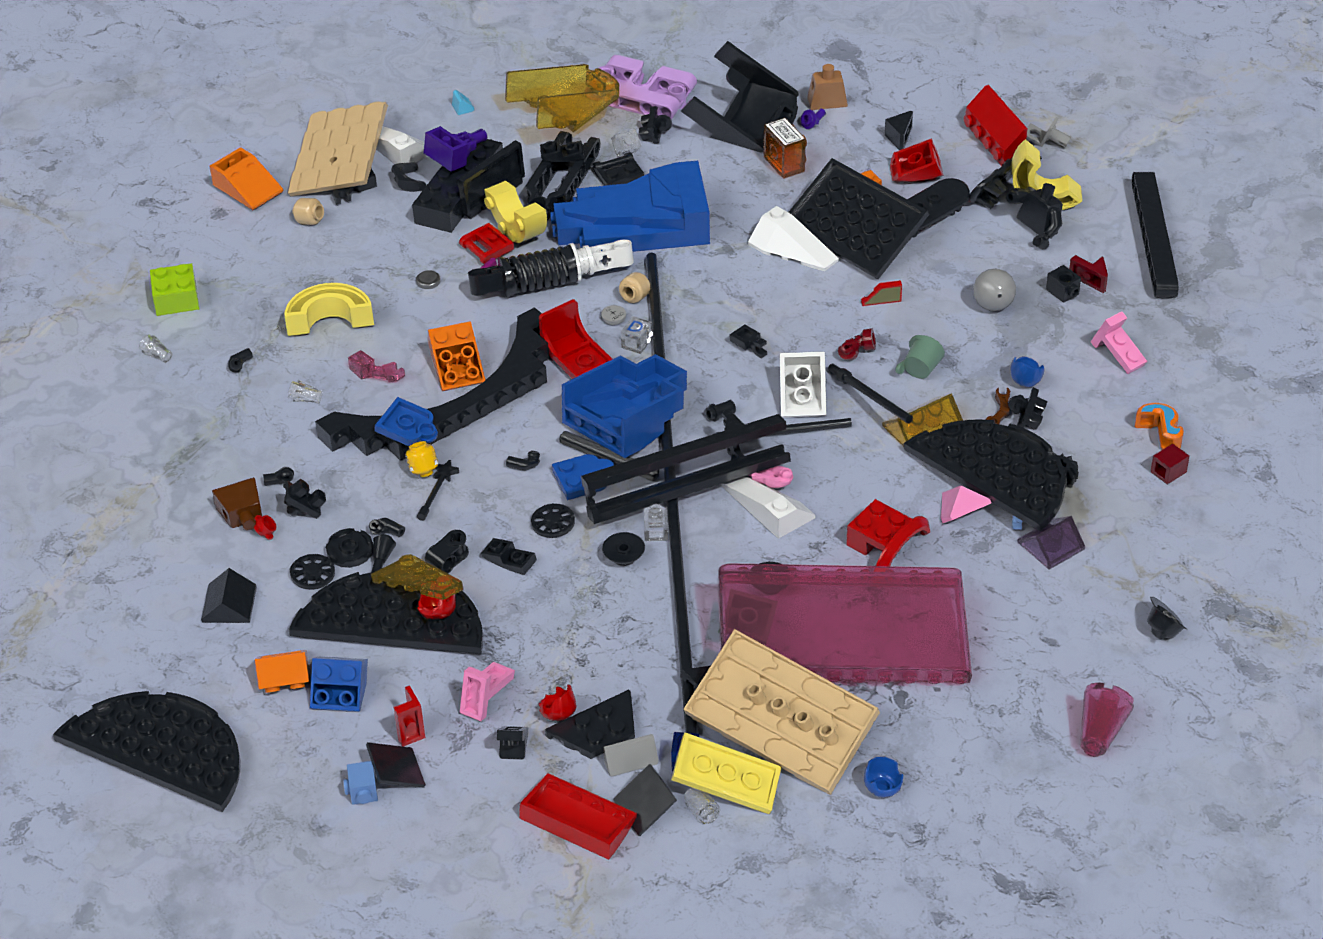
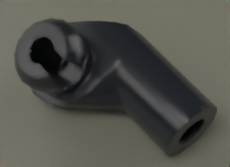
M246 348L230 356L229 370L234 373L241 371L243 362L253 358L251 350Z
M533 450L529 451L528 458L524 459L508 456L506 466L523 471L538 466L541 461L539 459L540 453Z
M282 467L275 473L263 474L264 485L282 484L286 481H292L294 477V471L290 467Z
M389 518L373 519L369 523V529L373 534L392 533L402 537L405 533L404 526Z

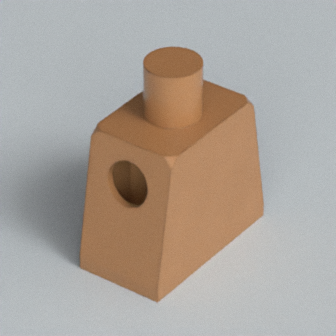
M825 64L822 67V72L812 74L807 98L810 110L848 107L841 71H834V65Z

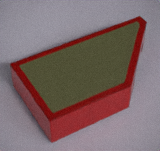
M901 280L879 283L873 288L874 291L861 299L862 306L901 302Z

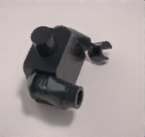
M1045 183L1042 189L1038 190L1032 187H1027L1026 189L1013 188L1006 193L1007 202L1022 204L1016 218L1038 234L1032 241L1033 245L1042 250L1049 247L1048 239H1052L1054 235L1058 234V230L1063 224L1061 215L1063 204L1053 196L1055 186Z

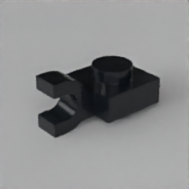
M746 324L729 334L730 341L742 349L746 350L751 347L759 358L767 355V351L762 348L767 344V341L761 338V334Z

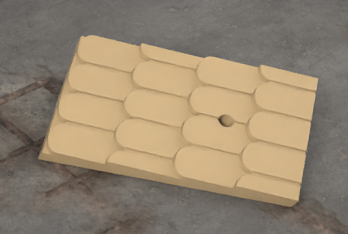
M378 101L364 106L354 105L346 109L337 108L328 112L319 111L313 113L309 119L307 132L304 134L301 152L297 158L295 171L292 173L288 194L290 196H297L367 184L388 104Z
M734 629L683 709L687 715L697 722L721 733L723 737L762 756L765 760L782 766V769L794 774L798 779L829 795L832 794L836 784H838L848 764L859 749L861 742H863L873 722H875L880 714L879 709L736 629Z

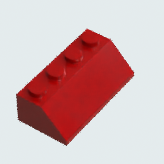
M989 85L984 86L966 106V115L964 116L966 127L970 128L975 137L982 142L985 149H988L994 159L1002 166L1008 158L1011 159L1017 147L1025 139L1027 140L1028 128Z

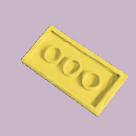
M684 733L671 780L770 814L782 766Z

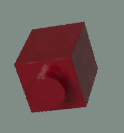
M1172 443L1153 455L1151 473L1168 485L1187 473L1190 456Z

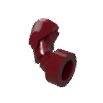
M873 328L863 329L860 335L854 336L855 339L851 337V339L846 340L838 347V354L842 359L850 361L858 357L859 347L864 348L866 351L876 350V338Z

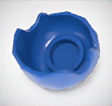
M885 756L874 757L868 761L864 771V783L867 789L875 796L881 798L891 797L900 791L903 783V774L899 773L898 763L895 760Z

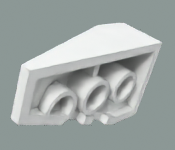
M382 126L376 150L394 164L416 163L428 157L424 154L423 141Z
M778 206L762 215L748 241L749 246L769 256L771 253L781 255L783 260L788 261L790 258L798 260L801 265L821 271H826L839 261V258L792 214Z
M747 476L721 484L731 496L778 539L815 519V514L800 501L754 481Z

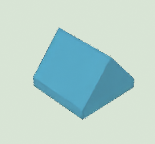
M458 90L453 91L452 106L458 115L475 110L468 97Z

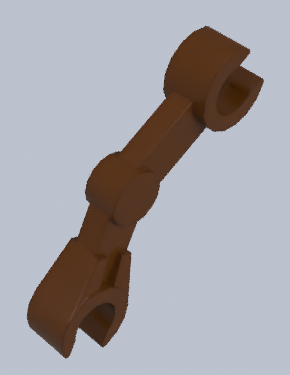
M999 388L996 389L995 399L1000 406V410L994 416H988L985 420H994L995 424H1000L1009 415L1010 408L1008 403L1011 392L1009 388H1007L1006 394H1000Z

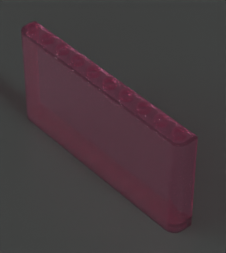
M729 563L720 566L718 569L720 651L734 629L830 682L854 681L862 683L865 681H878L880 683H889L893 681L907 684L915 682H928L930 684L953 682L954 684H964L971 681L972 669L963 578L961 570L957 568Z

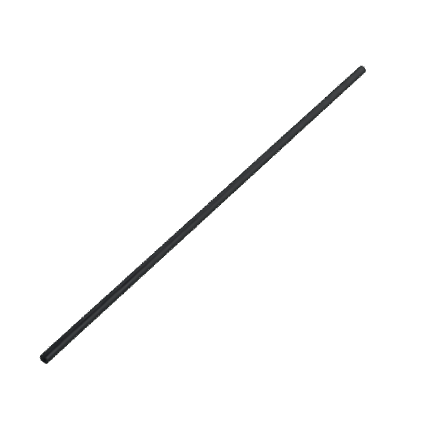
M651 252L646 255L651 288L649 298L654 355L656 354L666 359L657 255ZM671 419L664 422V433L661 434L662 450L673 447ZM675 465L664 468L665 481L676 478ZM678 498L666 501L681 675L682 669L692 668ZM681 678L684 709L694 693V685L690 681L685 682ZM684 711L685 733L698 737L697 721Z

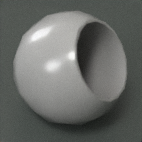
M997 268L982 272L976 278L973 285L974 297L977 303L982 308L990 311H1001L1007 308L1013 302L1016 295V285L1012 276L1006 271Z

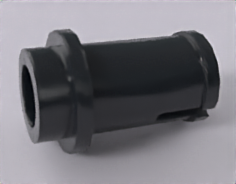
M731 399L717 405L709 404V407L706 408L707 418L718 421L720 417H723L722 411L730 410L735 413L736 406Z

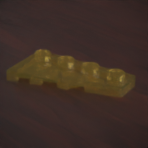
M412 554L404 555L398 561L371 574L373 583L380 584L382 581H385L389 587L395 588L401 585L404 586L406 591L420 590L422 595L442 600L464 590L461 580Z

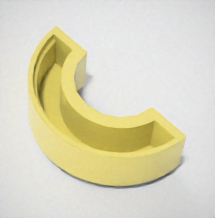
M1026 139L1017 147L1012 158L1014 188L1026 189L1027 187H1032L1038 190L1042 189L1043 184L1049 183L1055 186L1053 196L1062 202V210L1074 207L1082 202L1081 186L1068 175L1057 179L1041 177L1036 173L1041 167L1040 151Z
M507 181L484 189L486 207L491 210L498 224L499 231L505 234L512 242L521 243L544 233L547 226L546 209L536 202L523 207L516 188Z
M323 283L308 287L296 294L289 301L285 309L288 336L310 333L312 325L326 317L344 318L351 323L353 328L374 325L372 305L369 297L357 287L343 283Z

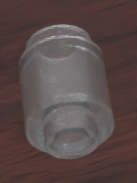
M690 788L685 793V805L700 824H709L717 819L720 807L709 793L695 788Z

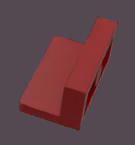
M410 685L405 687L407 702L393 707L398 741L401 746H406L426 738L421 704Z

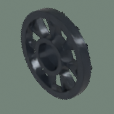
M552 503L538 508L531 517V525L535 533L547 538L563 536L570 532L575 524L573 511L564 504ZM563 521L569 522V525L563 524ZM543 525L546 527L544 531L540 529ZM558 528H559V530H560V531L552 532V530H554V529H558Z
M307 554L299 557L290 568L292 582L296 586L308 590L319 589L328 585L335 576L334 563L328 557L320 554ZM324 566H330L328 569H322ZM296 567L303 568L302 570H295ZM322 574L328 576L325 580L321 578ZM300 575L304 576L301 580L296 579ZM308 580H309V581H315V580H316V583H314V584H308Z

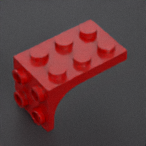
M575 299L540 314V336L548 342L549 356L572 379L612 360L587 334L580 320L578 302Z

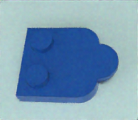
M399 397L394 400L375 425V432L407 446L420 441L433 442L438 434L433 424V414L429 410Z
M586 454L553 463L552 471L566 499L571 500L585 496L581 480L582 475L613 466L614 464L608 459H598L594 455ZM602 487V488L596 489L595 491H596V492L602 491V490H604L606 487Z

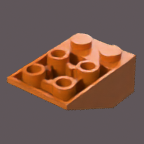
M241 147L210 165L213 185L252 210L284 191L258 159Z
M471 321L428 330L427 340L442 391L481 384L485 381Z

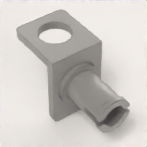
M1058 117L1054 119L1047 132L1031 123L1027 127V139L1034 140V143L1043 147L1046 140L1050 139L1065 148L1071 136L1056 129L1055 124L1059 119ZM1030 131L1037 132L1040 137H1033Z

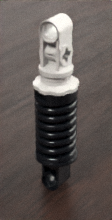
M618 240L613 243L592 247L585 245L579 249H576L575 245L570 243L565 247L550 248L549 251L544 249L541 252L535 251L533 254L531 252L525 255L519 254L517 258L515 256H510L509 259L498 257L497 266L476 268L468 272L470 291L472 295L481 296L503 290L505 296L510 297L519 292H526L527 287L529 291H533L535 286L539 290L542 289L543 285L545 288H549L551 284L557 286L559 282L562 285L566 282H581V275L583 274L593 275L596 271L632 265L634 263L632 242L630 240Z

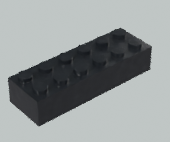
M487 139L476 144V149L470 152L465 166L454 171L441 166L412 204L414 224L452 233L465 215L462 213L458 178L503 149V143Z

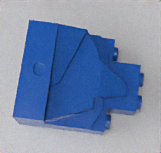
M656 354L637 364L620 355L562 384V423L621 457L626 458L642 450L664 433V422L674 418V413L684 409L687 371Z

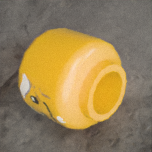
M426 441L416 442L409 446L405 457L410 472L419 474L420 477L433 474V470L438 466L434 447L431 444H427Z

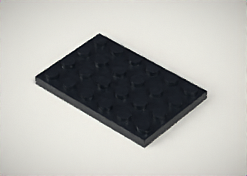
M833 158L830 159L788 212L833 254L876 279L882 276L929 216L926 209Z

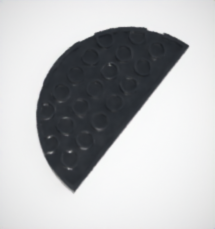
M962 420L942 424V428L931 432L925 430L903 443L905 451L970 490L989 498L993 504L1040 532L1053 520L1062 505L1065 494V474L1061 460L1052 451L1050 444L1037 434L1011 423L1008 426L995 424L994 420Z
M405 567L376 568V572L361 575L359 572L333 581L311 596L312 600L304 608L299 609L289 627L290 636L473 654H482L483 629L478 610L467 594L448 580L444 582L441 579L435 578L433 573ZM439 584L453 587L456 606L451 615L442 619L425 618L418 611L417 607L421 592L428 595L433 585Z
M142 691L111 697L93 704L91 710L79 717L74 715L53 734L56 742L221 812L225 810L231 801L239 782L241 760L238 744L230 726L218 716L214 709L203 702L185 695L166 692L165 695L149 694V691Z

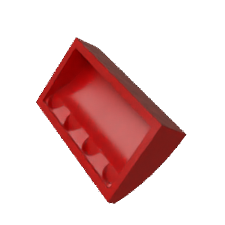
M549 773L522 800L519 819L608 860L623 842L637 817V813Z

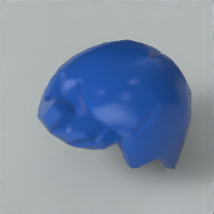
M1026 356L1019 357L1017 360L1015 357L1010 367L1014 382L1024 387H1032L1038 384L1045 371L1044 365L1039 367V364L1034 359Z

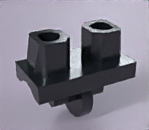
M656 106L650 108L649 114L641 116L643 127L639 128V135L642 141L652 139L654 144L660 143L661 132L669 130L672 126L670 117L667 115H657Z
M1033 387L1029 398H1024L1023 395L1010 398L1008 403L1010 410L1014 414L1020 413L1017 426L1024 428L1027 425L1037 430L1043 419L1041 414L1045 410L1048 401L1038 397L1039 389Z
M299 479L294 484L290 481H286L283 484V488L286 490L284 504L288 505V514L295 516L299 512L302 514L307 513L316 519L321 515L320 507L326 502V496L323 491L317 489L310 494L309 485L302 479Z

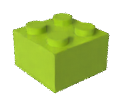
M192 263L150 270L152 296L157 316L200 310Z

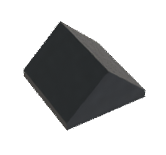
M230 568L225 570L208 585L201 618L202 623H250L257 589L256 584Z

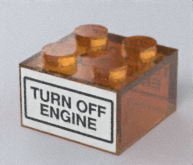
M786 118L765 124L764 158L783 179L805 172V149L807 146L805 136Z

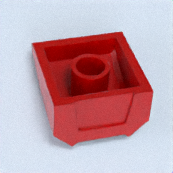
M932 138L894 152L890 163L892 181L919 182L944 176L941 160Z

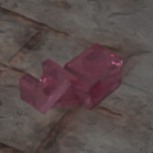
M362 350L348 357L349 369L361 380L371 377L388 380V382H396L405 377V370L402 367L397 370V363L391 362L382 366H376L375 359Z

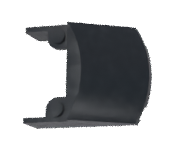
M727 41L715 53L714 57L729 67L726 73V80L737 89V92L723 116L695 96L682 108L681 112L712 133L710 138L762 153L780 141L766 124L785 118L793 125L798 111L797 97L799 93L784 80Z

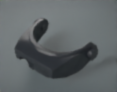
M409 162L392 165L391 171L395 175L394 180L401 190L417 192L423 191L426 187L424 181L414 180L405 175L417 171V163Z

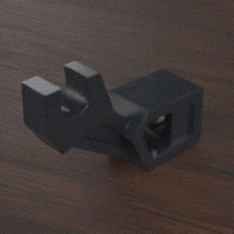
M372 168L367 184L334 189L333 198L337 205L341 204V198H346L348 202L351 201L352 191L362 192L377 187L376 175Z

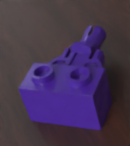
M439 126L425 132L424 154L446 169L454 171L466 165L467 157L471 151L476 149V144L486 141L488 136L483 129L472 133L464 131L452 134Z

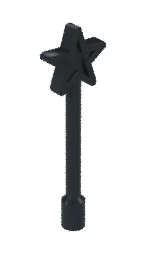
M448 460L444 465L438 464L435 468L437 471L434 473V478L438 480L425 505L420 508L417 514L419 520L423 521L426 519L430 511L429 508L444 479L450 482L451 475L459 473V467H453L451 460Z

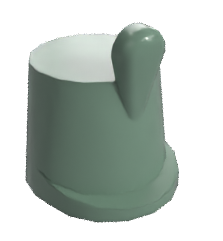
M925 335L913 336L909 341L910 350L906 358L896 366L895 371L898 374H902L906 370L913 377L919 379L927 378L945 356L943 346L932 337Z

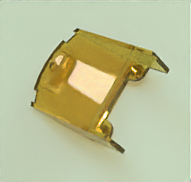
M587 64L508 71L506 73L505 101L507 103L525 101L530 104V107L537 108L536 127L538 129L553 127L564 129L567 127L574 133L619 98L620 84L609 73L599 68L590 70Z

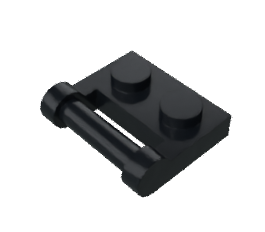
M631 152L624 153V156L601 163L597 161L592 164L595 174L604 186L627 184L644 176L643 170L634 160Z

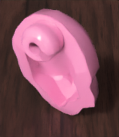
M775 466L748 476L752 480L765 484L770 488H782L791 483L793 472L789 468Z

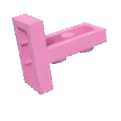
M1121 311L1104 321L1091 340V343L1095 348L1105 344L1126 373L1129 374L1143 367L1147 360L1123 330L1122 325L1127 317Z
M492 662L483 671L469 666L464 670L460 713L478 721L484 720L487 715L488 700L514 679L515 670L496 662Z

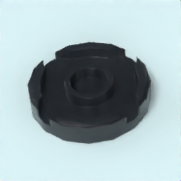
M354 528L339 530L332 534L329 542L326 543L327 557L334 565L351 568L359 566L368 561L372 556L373 542L371 536L363 530H360V532L355 531Z

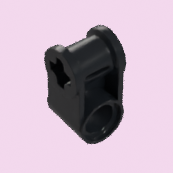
M451 530L440 541L427 550L425 562L443 574L451 572L456 565L469 555V549L465 545L466 534L462 530Z

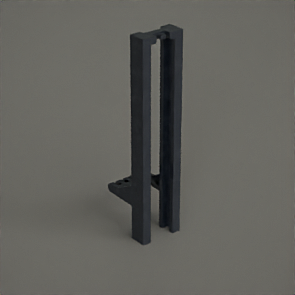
M724 410L722 411L725 428L722 432L582 475V486L585 490L587 502V516L593 524H597L791 462L790 453L785 452L783 444L746 456L741 453L739 444L786 430V421L779 414L744 424L732 411ZM727 448V453L731 456L730 461L595 503L593 496L596 495V489Z

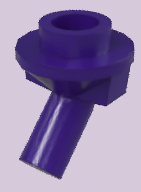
M821 108L816 113L810 109L805 110L801 116L803 128L811 129L815 124L819 125V121L826 115L825 110Z

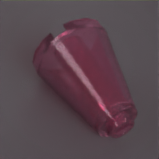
M1100 682L1091 683L1086 686L1083 698L1080 746L1084 753L1091 757H1098L1106 753L1133 711V697L1120 687L1113 685L1112 689L1104 687L1105 683Z

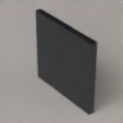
M367 742L366 747L379 783L422 788L426 786L412 747Z
M651 764L640 772L613 799L616 804L637 813L632 827L638 836H641L677 801Z

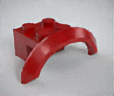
M875 499L847 525V546L865 556L874 547L883 551L873 572L872 581L876 582L888 574L893 559L912 536L918 532L922 535H927L931 532L929 521L923 516L910 518Z

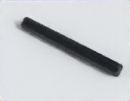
M563 431L560 434V443L583 453L594 455L598 459H608L614 465L633 460L631 457L623 458L602 445L568 431ZM659 470L640 476L656 481L660 474Z

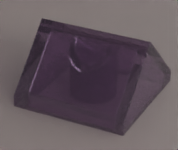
M1072 516L1054 518L1041 532L1034 529L1018 538L1017 541L1048 570L1085 550V544Z

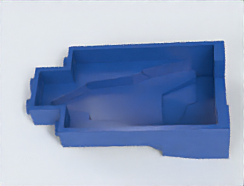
M698 160L675 162L649 169V174L627 184L576 188L577 197H573V202L553 203L554 212H550L553 238L557 237L558 246L573 243L580 244V248H583L585 245L592 247L613 243L618 240H630L632 242V251L636 252L710 244V211Z

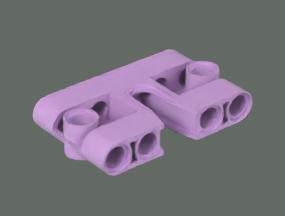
M613 55L605 66L598 68L597 79L587 89L586 96L594 103L642 115L649 114L650 108L656 106L658 116L667 115L672 119L677 111L686 105V98L696 86L697 79L692 73L662 66L649 78L647 83L642 84L644 79L642 70L644 61Z

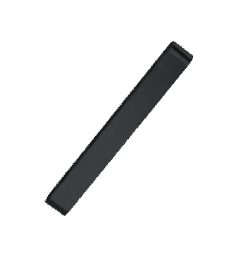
M1133 172L1132 190L1154 297H1177L1179 288L1155 172Z

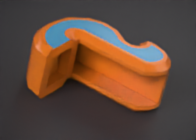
M1148 403L1138 408L1135 421L1136 428L1158 427L1162 449L1172 443L1181 448L1184 429L1182 426L1177 427L1178 413L1174 408L1161 403Z

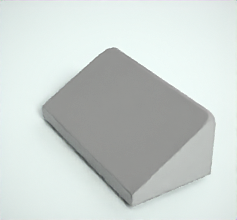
M653 734L605 746L604 762L609 775L613 777L646 768L649 764L652 766L657 765L658 755Z

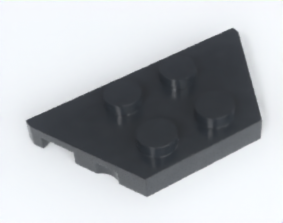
M628 689L546 728L545 736L550 740L554 737L564 742L565 747L579 751L581 755L589 759L603 754L605 746L634 739L635 730L631 691Z

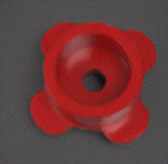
M260 515L255 516L256 525L254 530L260 536H265L268 540H271L273 538L272 533L277 528L275 521L268 515L263 517Z

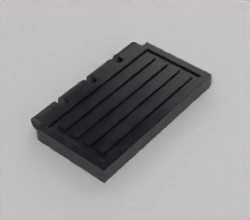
M513 141L458 178L462 213L466 214L469 219L487 208L484 202V198H486L484 189L507 181L515 188L523 183L522 178L525 177L520 142Z

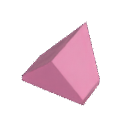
M963 486L942 493V523L989 505L991 500Z

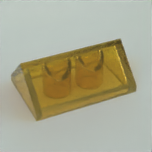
M950 393L931 399L906 411L913 416V421L909 424L895 416L882 422V426L904 447V442L925 430L931 432L942 428V424L962 421L963 419L954 397Z

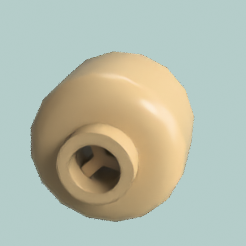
M300 198L294 204L292 212L299 224L316 225L324 216V207L316 198Z
M639 272L629 274L619 285L621 297L629 303L641 301L649 294L651 289L648 278Z

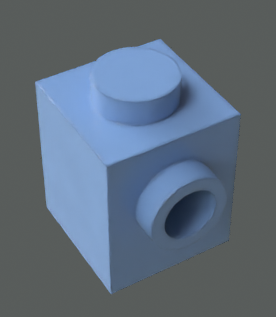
M372 762L347 764L348 779L343 781L345 795H351L352 805L378 801Z

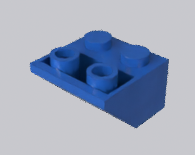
M322 656L312 658L310 708L360 711L367 684L368 659Z

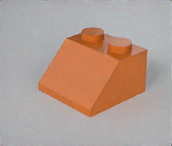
M307 650L259 656L255 659L259 689L265 688V693L280 691V686L290 685V689L305 687V682L310 681Z

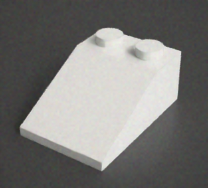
M825 352L780 353L782 418L826 416Z

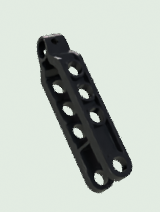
M560 131L555 140H560L561 145L572 142L573 137L569 132ZM590 137L587 143L583 144L585 159L570 162L542 160L526 185L529 196L527 206L535 202L546 209L548 221L550 212H554L553 203L570 202L576 193V188H579L599 154L600 138ZM558 169L569 171L565 179L561 180L562 184L558 191L555 190V192L549 193L547 198L542 196Z

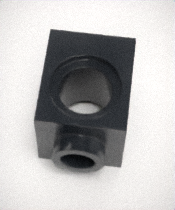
M1062 265L1047 274L1046 290L1064 303L1079 295L1081 277L1065 265Z

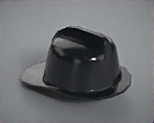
M1153 596L1150 597L1153 608L1147 618V622L1151 626V632L1158 639H1163L1164 637L1172 639L1183 629L1187 630L1179 617L1167 605Z

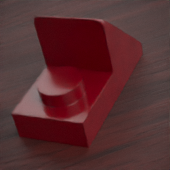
M1077 255L1073 256L1070 259L1069 269L1081 277L1082 283L1101 293H1105L1108 273L1104 257L1102 256L1092 264Z

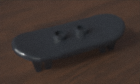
M1029 140V143H1031L1034 146L1035 141ZM1008 158L999 169H995L989 177L981 181L972 190L969 196L971 203L980 202L991 209L1000 201L997 197L1007 190L1004 184L1012 178V158Z
M947 178L908 198L909 201L926 209L929 213V216L918 230L929 227L949 214L953 216L955 211H961L962 205L967 203L970 196L968 185L962 180ZM917 230L916 233L912 236L913 238H915V237L917 236L918 230Z

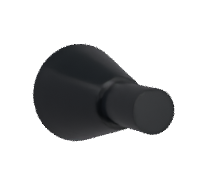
M381 534L373 538L374 564L371 572H376V568H382L396 547V542L391 536Z

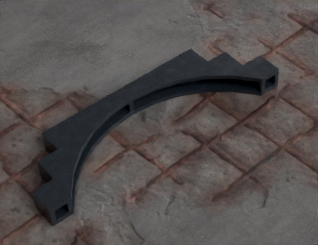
M534 307L517 316L516 337L509 354L499 368L483 383L456 399L427 409L433 414V424L438 432L436 440L427 444L432 445L547 383L546 365L543 363L549 360L548 342L540 336L539 316L542 313ZM334 411L315 421L318 438L332 452L352 442L365 456L383 447H387L402 461L406 458L405 454L409 450V446L375 432V425L382 416H363Z

